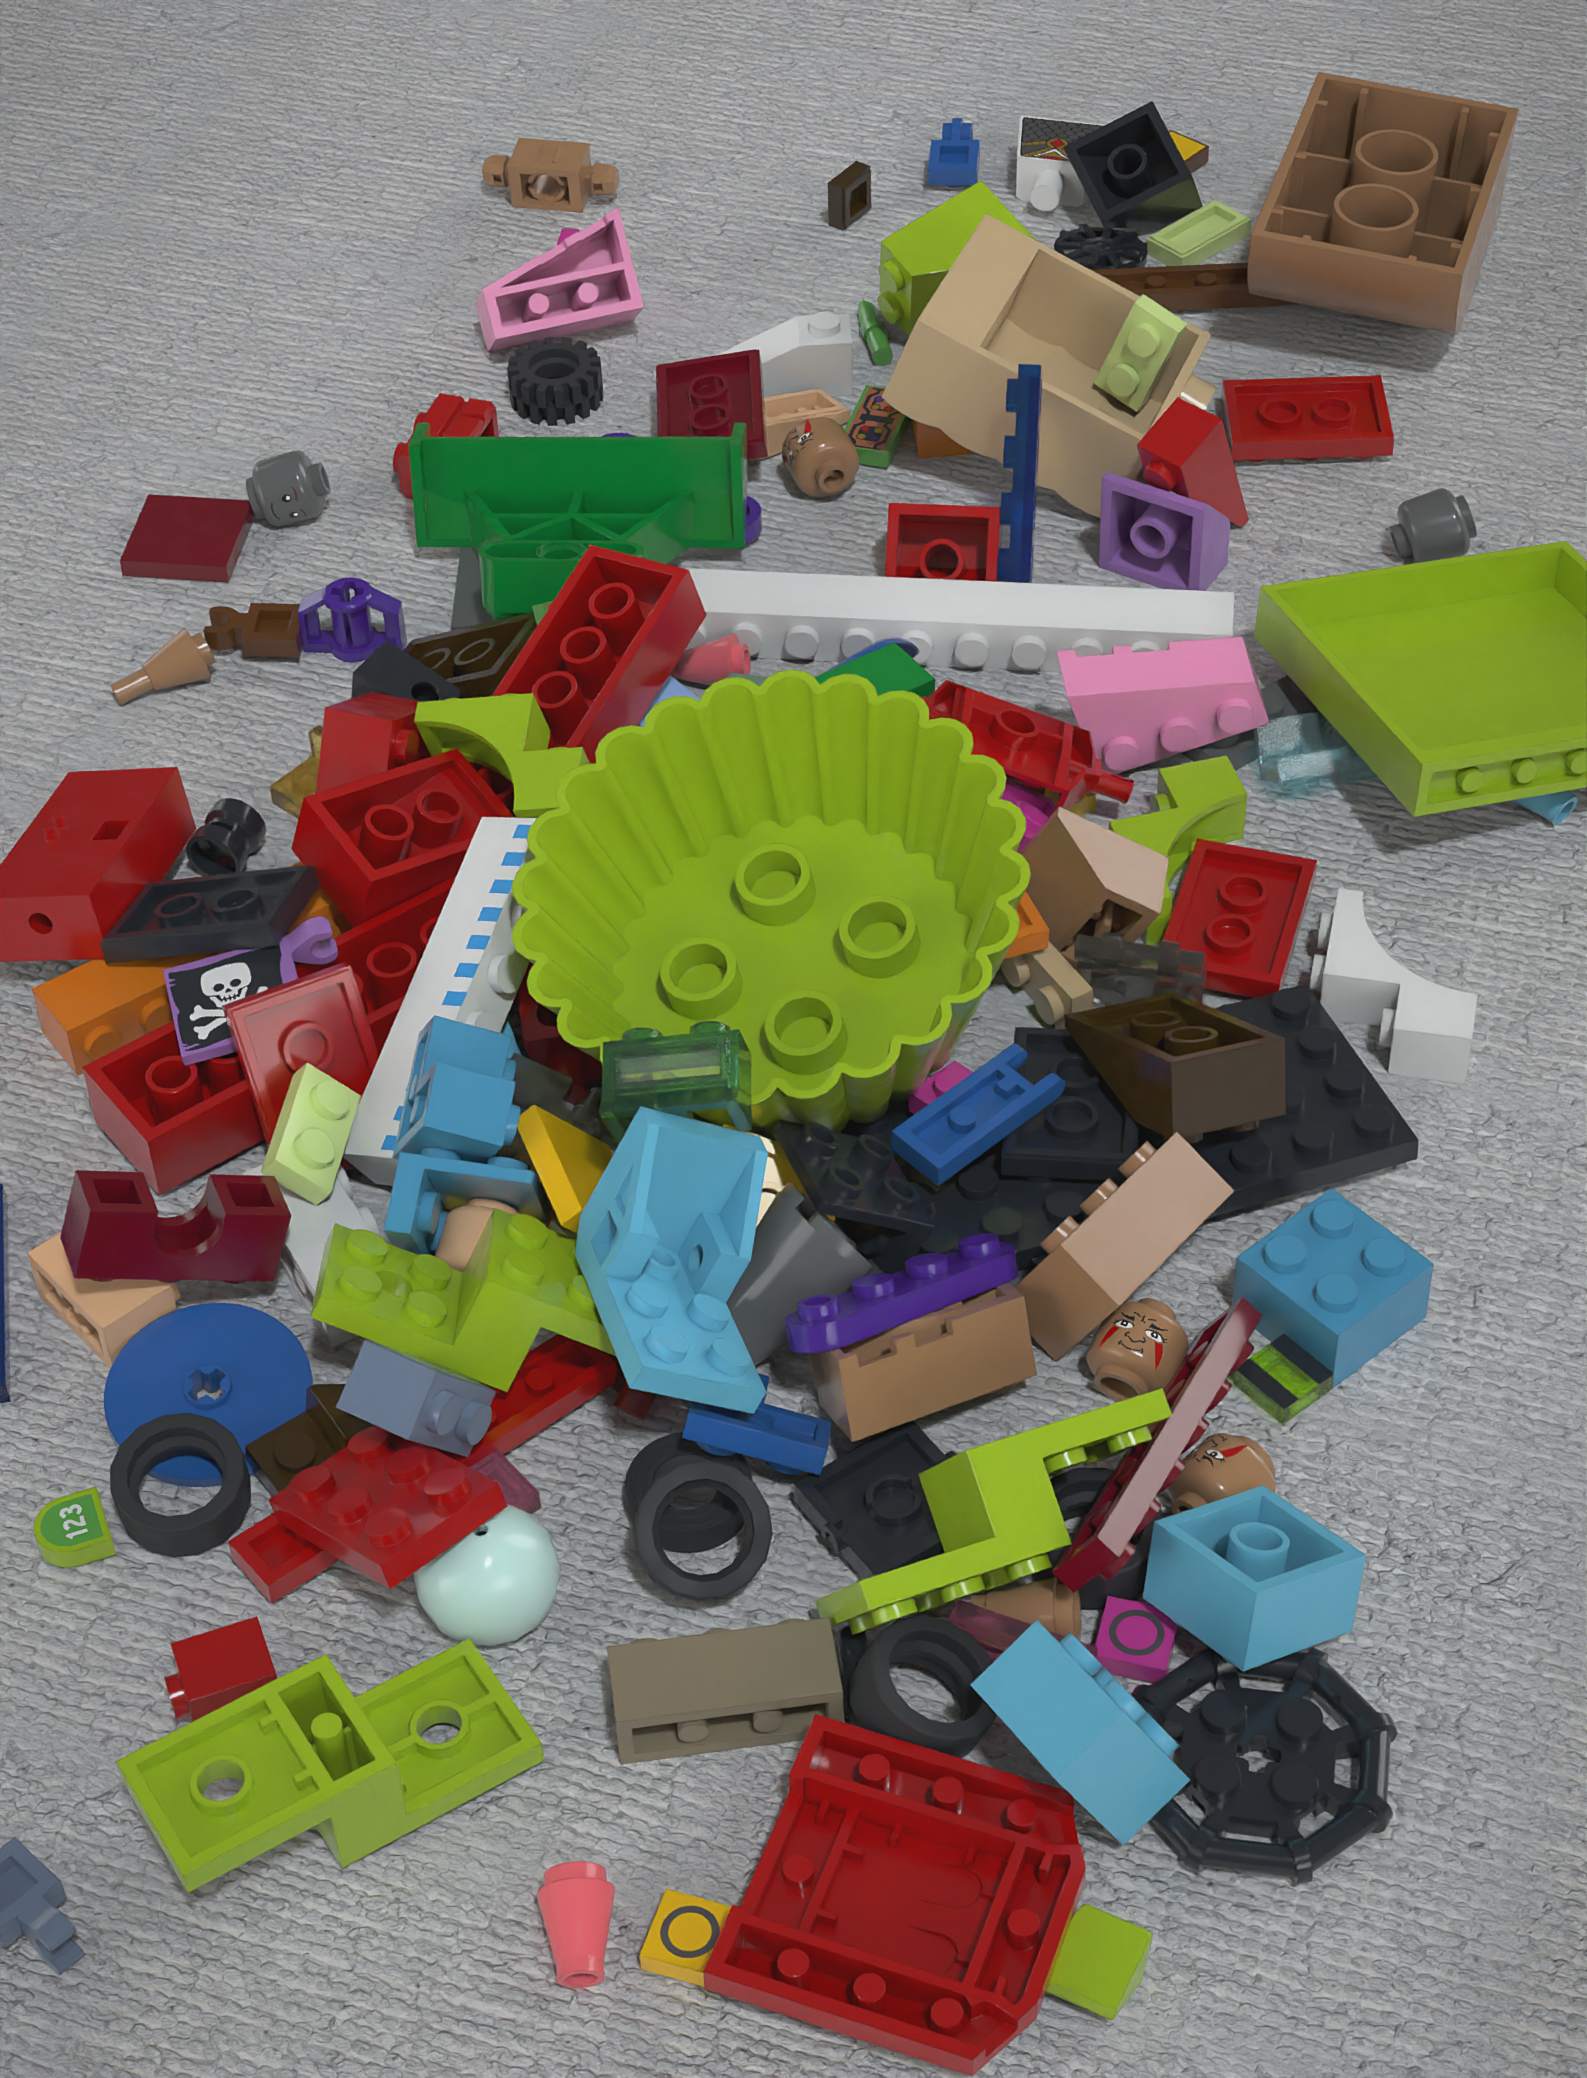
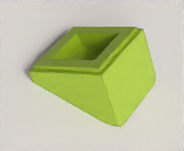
M1082 1904L1070 1922L1046 1992L1109 2020H1114L1143 1979L1152 1943V1934L1143 1927L1089 1904Z

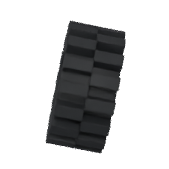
M554 337L545 338V344L539 345L534 340L528 343V350L519 347L515 350V357L510 356L508 360L507 372L511 406L514 411L518 410V416L522 419L531 416V423L540 425L543 419H548V426H557V420L565 419L566 425L575 423L576 415L583 420L590 416V409L597 411L600 407V401H603L600 356H597V351L593 347L587 349L586 342L579 340L575 345H572L571 338L562 337L561 343H554Z

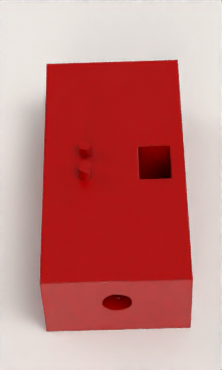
M178 767L67 773L0 864V962L105 959L100 946L104 937L148 882L163 880L196 830Z

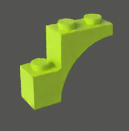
M509 693L502 696L465 699L449 698L417 703L414 722L431 756L458 748L467 761L481 764L501 774L514 785L513 811L517 818H538L547 811L559 808L555 795L560 779L571 769L582 764H590L583 747H554L548 749L550 729L533 693Z
M1227 755L1158 769L1157 794L1150 797L1151 813L1109 821V830L1169 857L1161 914L1141 934L1146 946L1160 944L1163 941L1172 909V894L1169 886L1178 873L1189 864L1197 838L1220 843H1228L1244 838L1247 792Z

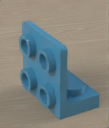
M427 1147L421 1150L420 1155L400 1152L384 1232L391 1244L417 1255L429 1254L434 1256L448 1214L444 1212V1209L453 1210L456 1207L466 1206L467 1202L473 1198H487L511 1206L518 1214H526L538 1219L542 1223H548L550 1208L535 1172L528 1170V1166L521 1161L506 1157H490L487 1164L462 1161L461 1156L453 1151Z

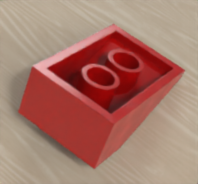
M458 748L304 797L291 850L303 865L315 867L321 888L354 928L456 876L482 817H515Z

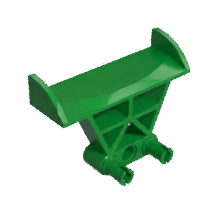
M417 423L408 445L417 547H472L479 556L483 607L487 613L492 615V621L533 612V605L554 601L590 545L665 564L671 562L688 548H745L747 518L746 423H734L732 437H431L430 424Z

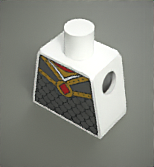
M1021 115L1019 119L1016 197L1021 201L1031 202L1035 208L1041 211H1051L1057 205L1084 206L1089 198L1063 147L1107 124Z

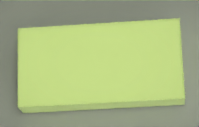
M1213 200L1146 238L1147 255L1167 266L1197 265L1250 235L1251 219L1219 201Z

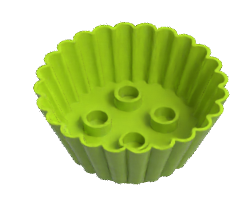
M793 669L779 671L769 676L760 686L749 679L741 677L724 678L708 687L700 700L689 696H674L662 700L653 706L647 714L644 727L629 725L609 732L598 744L595 752L596 763L582 764L575 767L560 779L555 795L559 808L547 811L536 818L528 831V847L536 858L525 863L516 872L512 882L513 896L518 904L526 910L513 927L512 942L515 949L534 964L529 971L527 979L529 994L536 1002L558 1015L557 1028L563 1040L602 1062L604 1069L614 1077L670 1108L701 1122L721 1127L723 1124L753 1134H758L761 1131L774 1141L777 1140L772 1130L780 1119L803 1125L807 1122H816L833 1132L840 1133L846 1128L849 1120L857 1123H870L878 1120L887 1111L890 1100L897 1102L909 1100V1097L918 1092L923 1086L928 1073L941 1069L951 1057L1018 934L1020 921L1016 909L1031 876L1029 863L1022 854L1017 852L1026 830V818L1019 807L1010 801L1002 800L1007 778L1003 767L993 758L985 755H971L973 738L967 726L950 718L941 717L929 720L927 704L924 699L915 693L898 690L889 691L878 696L875 686L868 679L856 674H841L819 684L815 677L809 673Z

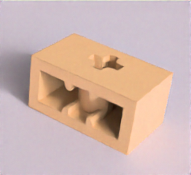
M60 1232L27 1252L39 1297L111 1369L121 1349L136 1333L161 1316L177 1310L175 1302L180 1299L179 1289L176 1283H164L157 1280L114 1279L108 1282H98L90 1279H74L60 1239Z

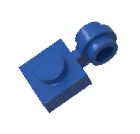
M952 118V123H943L942 140H931L928 163L929 185L960 187L963 185H974L978 182L980 140H973L972 123H963V118Z

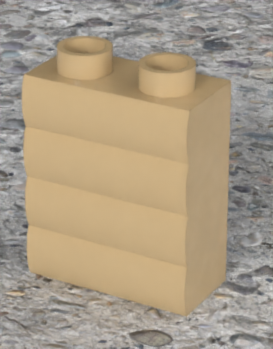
M985 214L918 318L882 394V398L907 417L925 425L940 428L948 437L961 446L977 454L997 459L1003 466L1022 479L1040 487L1055 490L1063 499L1076 508L1101 518L1102 477L1109 472L1152 486L1143 475L1144 468L1137 449L1138 442L1177 397L1205 410L1217 387L1192 374L1211 335L1190 323L1187 324L1147 402L1138 412L1093 383L1133 304L1140 296L992 216Z

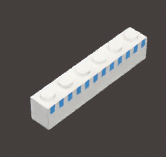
M482 817L360 1100L342 1156L375 1184L393 1186L398 1160L392 1157L419 1032L434 1015L501 1032L530 962L515 949L512 942L513 927L518 918L526 912L513 896L512 882L516 872L525 863L536 858L529 850L527 843L529 828L536 818Z

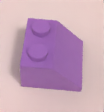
M1107 472L1102 477L1099 568L1162 589L1206 591L1228 563L1230 519L1209 504Z

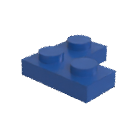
M758 1373L767 1392L770 1376ZM766 1394L754 1414L691 1401L682 1438L695 1441L701 1449L721 1456L739 1453L764 1460L772 1469L785 1474L797 1475L806 1471L821 1475L828 1451L832 1427L831 1421L765 1404Z

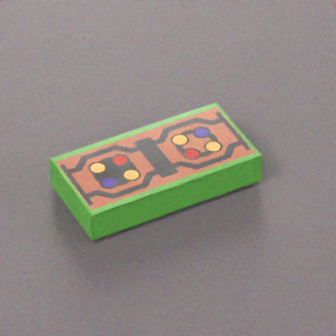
M865 386L844 430L859 454V465L887 469L911 418L897 411L882 398L885 390L883 387Z

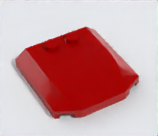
M815 1714L788 1775L789 1794L740 1907L732 1905L703 1971L704 1989L973 2076L1037 2019L1067 1930L1085 1885L1086 1865L1082 1845H1079L1073 1796L1067 1790Z

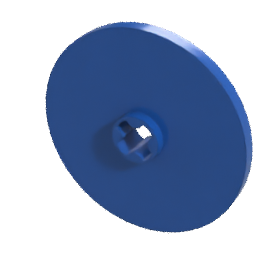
M198 1304L161 1316L141 1329L127 1342L114 1360L109 1371L104 1390V1411L111 1436L118 1449L120 1444L139 1426L162 1415L193 1413L215 1419L232 1432L245 1456V1446L305 1412L306 1391L314 1383L310 1362L302 1344L293 1332L279 1320L265 1312L239 1304ZM203 1387L210 1392L220 1388L222 1396L216 1400L208 1395L198 1399L196 1392ZM196 1454L173 1456L158 1463L147 1474L160 1481L185 1487H214L223 1484L222 1471L218 1463L211 1458ZM246 1460L250 1476L256 1474Z

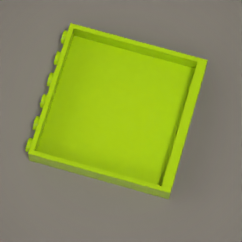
M1567 541L1260 586L1254 638L1413 817L1587 787V560Z

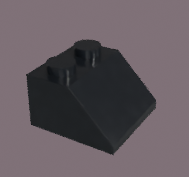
M1153 101L1063 147L1104 228L1158 230L1203 207L1193 176Z

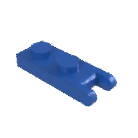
M1012 1044L892 1130L891 1149L939 1186L1054 1102L1064 1091L1066 1082L1057 1074L1050 1073L1033 1085L1017 1072L1026 1062L1028 1053L1019 1045Z

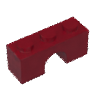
M75 1171L60 1236L74 1279H90L98 1282H108L114 1279L157 1280L164 1283H175L181 1280L223 1281L230 1284H241L246 1281L274 1282L292 1216L275 1176L209 1174L205 1193L193 1209L176 1217L164 1218L158 1217L159 1212L143 1172Z

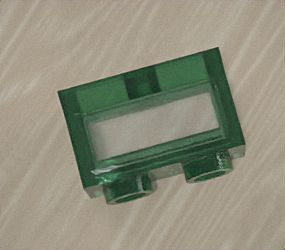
M704 1021L692 1025L689 1029V1034L663 1036L661 1032L655 1029L633 1028L622 1034V1040L603 1042L602 1100L599 1114L614 1140L621 1142L630 1125L627 1117L635 1116L640 1106L693 1119V1111L726 1108L738 1131L752 1130L751 1053L740 1030H731L728 1025L721 1022Z

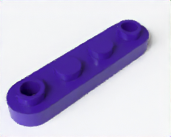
M975 1234L960 1239L958 1241L959 1249L947 1254L929 1253L912 1257L905 1261V1270L892 1275L879 1273L859 1277L851 1282L852 1290L839 1295L821 1294L804 1298L796 1303L797 1311L785 1318L789 1348L798 1353H819L839 1349L1010 1282L1019 1275L1014 1246L1009 1243L999 1242L997 1234Z

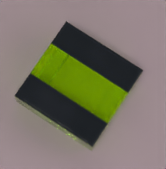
M1284 1333L1247 1359L1234 1372L1233 1384L1279 1423L1284 1425L1332 1390L1334 1373Z

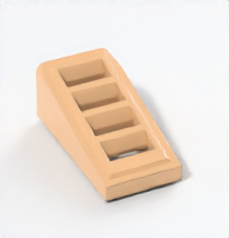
M821 388L764 397L768 457L756 460L766 459L781 453L787 434L797 424L809 418L821 416L831 418L841 425L849 421L851 411Z

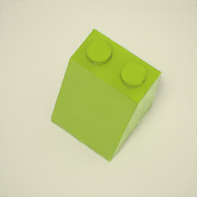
M982 180L881 240L880 265L878 267L880 276L879 297L877 298L878 306L883 316L890 323H897L909 337L918 318L985 214L1036 240Z

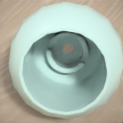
M507 1504L505 1509L417 1570L414 1580L423 1609L442 1633L460 1642L470 1638L476 1645L494 1646L517 1640L539 1626L553 1607L561 1568L555 1546L546 1529L532 1514Z

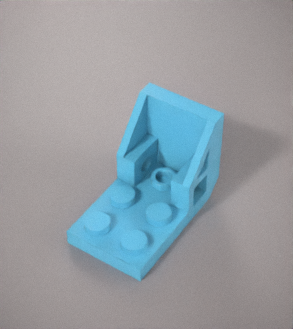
M640 1106L579 1218L575 1256L629 1388L754 1414L765 1396L766 1390L726 1304L751 1261L768 1151L760 1136Z

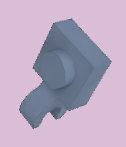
M14 1837L0 1848V1945L5 1949L24 1934L47 1965L57 1974L61 1975L85 1955L83 1949L71 1938L76 1933L74 1925L62 1912L56 1909L67 1899L61 1881Z

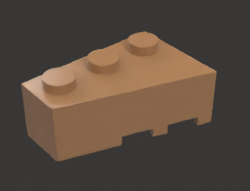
M1178 1132L1169 1138L1158 1150L1148 1141L1145 1142L1118 1168L1127 1179L1118 1187L1108 1178L1079 1206L1088 1217L1081 1224H1078L1071 1216L1065 1219L1040 1243L1048 1255L1014 1287L1024 1295L1030 1335L1056 1362L1114 1312L1234 1192Z
M1008 1282L845 1347L826 1352L810 1353L819 1404L852 1442L984 1394H998L1009 1391L1016 1387L1017 1382L1037 1376L1024 1295Z

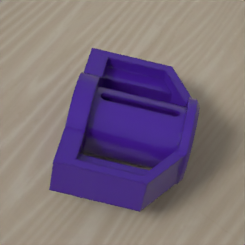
M354 577L341 578L301 599L298 618L304 652L332 653L335 658L341 661L354 663L367 660L386 641L394 644L401 650H404L406 647L407 637L402 601L373 588L363 579ZM350 589H353L355 592V596L352 598L350 597ZM326 605L330 609L333 630H321L318 613L319 607ZM370 607L383 613L385 632H378L372 626Z

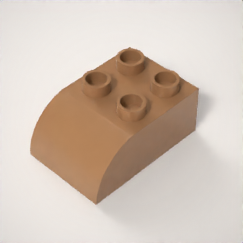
M1318 72L1251 233L1248 257V289L1250 294L1458 335L1499 216L1519 109Z

